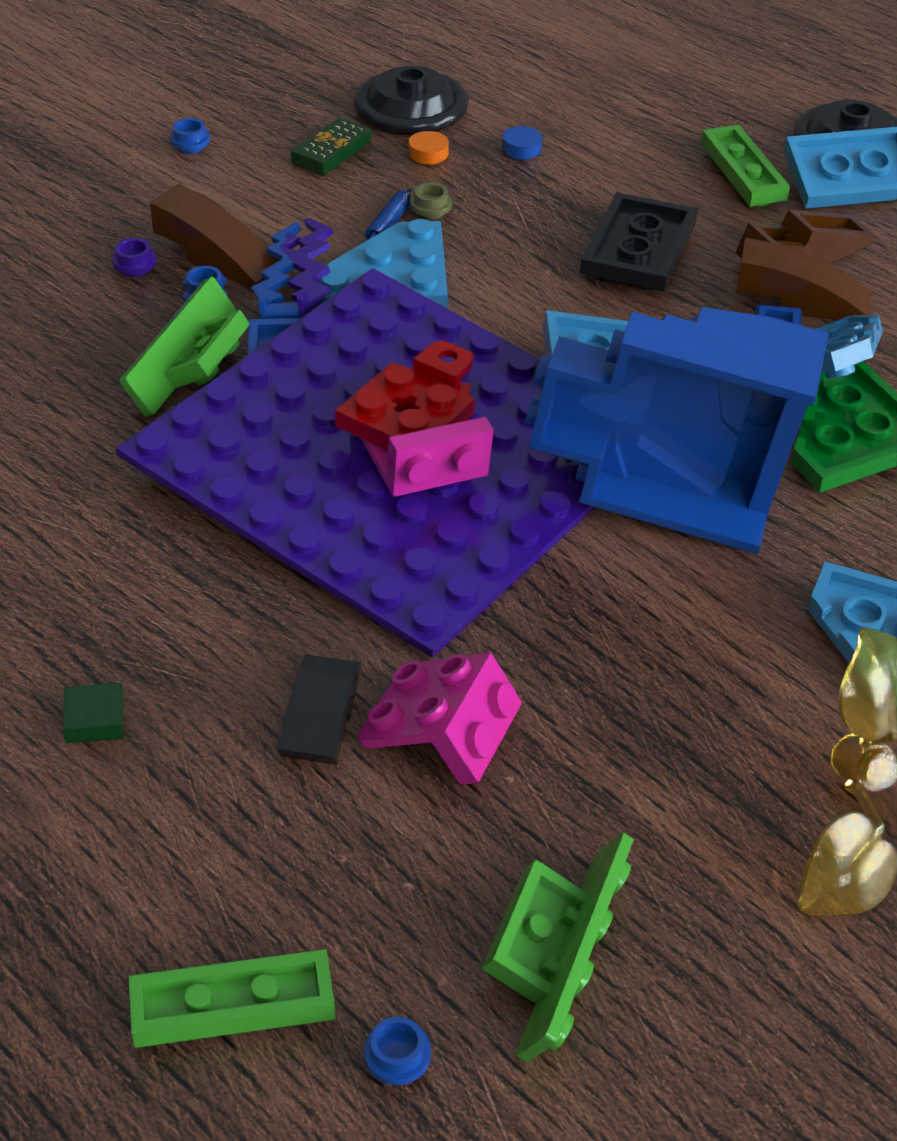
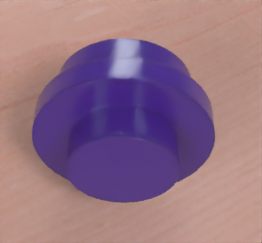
M127 238L120 241L115 246V252L112 255L114 269L129 277H139L154 268L157 261L156 253L150 247L149 242L141 238Z

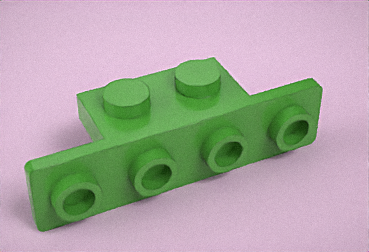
M209 277L198 286L120 378V384L144 416L153 415L176 388L193 382L199 386L214 378L220 370L217 365L224 357L233 353L240 346L238 339L250 323L240 309L236 311V308L216 279Z
M624 832L620 833L595 854L581 888L535 859L523 870L481 969L535 1003L515 1056L526 1063L548 1048L552 1051L558 1049L567 1038L573 1026L574 1016L568 1012L574 996L582 991L592 975L594 963L588 959L593 946L600 941L611 924L613 912L608 910V906L612 896L623 886L631 870V864L626 859L634 839Z

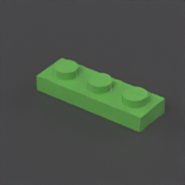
M739 124L702 130V147L750 207H763L770 203L788 201L790 185Z
M327 949L129 976L131 1031L134 1048L335 1020V1004Z

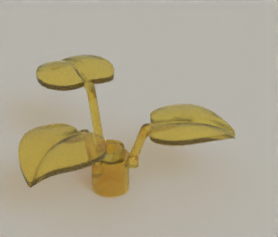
M860 628L855 652L840 686V716L845 727L853 734L842 737L835 744L831 754V764L834 772L839 777L848 780L845 783V790L854 794L867 817L856 811L845 812L830 821L817 838L807 861L799 891L798 909L807 915H856L869 911L886 897L895 880L897 870L896 851L890 843L879 838L885 830V824L864 789L880 791L891 786L897 780L896 754L890 747L883 745L884 743L897 740V638L871 628Z

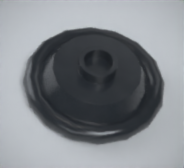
M403 66L387 70L366 80L357 89L354 106L359 116L375 128L397 134L414 135L422 131L437 132L454 125L466 114L469 96L459 82L445 74L421 66Z
M857 100L834 101L806 110L795 121L794 136L897 127V117L879 106Z

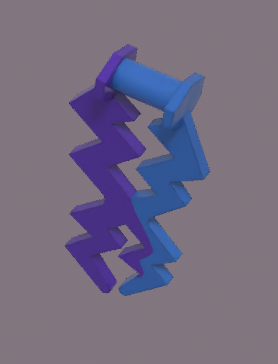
M306 218L304 220L306 228L312 231V233L300 239V236H295L301 231L299 222H295L271 236L274 244L266 248L267 253L280 261L261 272L265 281L251 286L258 300L261 319L302 318L311 312L313 306L330 294L328 286L316 282L331 273L329 266L312 259L330 249L329 242L323 240L333 235L331 227L311 218ZM297 245H299V246L301 247V248L298 249L297 251L291 250L292 248L296 247ZM293 269L302 272L290 279L289 275L285 274ZM288 284L289 288L297 291L291 294L292 300L295 302L282 303L285 301L284 296L275 291Z

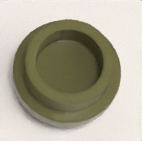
M426 182L415 188L414 194L410 198V208L420 217L434 220L451 210L452 198L444 185Z

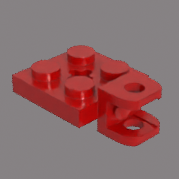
M442 340L432 343L414 358L413 370L392 361L335 410V426L388 450L389 437L467 421L474 414L475 398L470 396L471 385L467 382H461V379L473 366V353ZM451 357L455 360L451 362H446L441 360L440 358Z

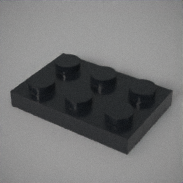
M616 192L581 258L580 274L593 276L602 281H617L636 285L644 290L665 292L695 227L698 208Z

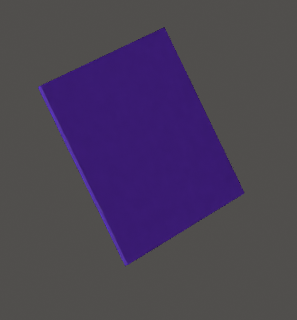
M374 268L116 447V455L431 658L595 508L594 506L579 502L584 482L575 480L579 466L577 461L565 463L563 457L529 448L533 427L526 425L525 420L533 394L541 396L543 387L534 385L540 359ZM444 340L472 352L473 366L461 379V382H467L471 385L470 396L475 398L474 414L468 420L486 416L494 429L488 476L393 497L361 438L335 426V410L392 361L413 370L414 358L434 342ZM451 357L440 358L441 360L446 362H451L455 360Z

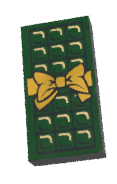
M339 117L292 149L291 163L324 176L370 143L371 129Z

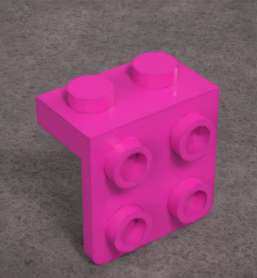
M485 416L389 437L388 450L362 438L361 440L392 496L396 497L488 476L494 429Z
M491 652L466 656L457 654L449 658L423 662L414 660L403 664L394 672L390 685L378 704L369 712L368 720L358 734V740L365 749L432 742L460 785L479 783L518 712L522 701Z

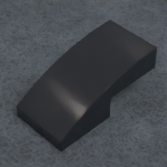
M305 654L292 689L277 750L281 757L337 765L346 719H351L361 670L360 662Z

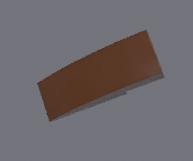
M177 184L150 203L153 233L186 246L188 261L193 264L215 267L226 278L251 288V286L265 281L261 274L262 271L280 261L267 253L266 248L268 246L242 222L206 197L180 184Z
M788 209L781 225L749 222L735 253L742 259L745 238L792 248L824 262L831 263L870 245L876 235L851 214Z
M745 238L736 292L781 298L779 307L801 309V316L836 321L852 315H870L872 292L851 276L829 263L804 252L771 242Z

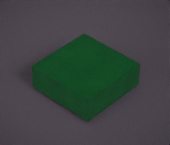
M122 682L64 687L63 734L65 743L124 738V692Z

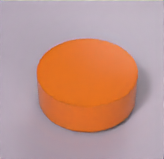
M422 131L415 133L409 138V157L413 161L423 165H435L447 159L449 140L445 135L434 131Z

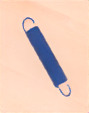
M413 187L407 191L399 190L394 194L365 231L367 240L391 227L399 220L410 205L411 195L408 192L411 193Z

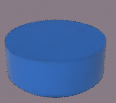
M527 126L509 128L503 133L502 150L513 159H532L542 151V134L538 130Z

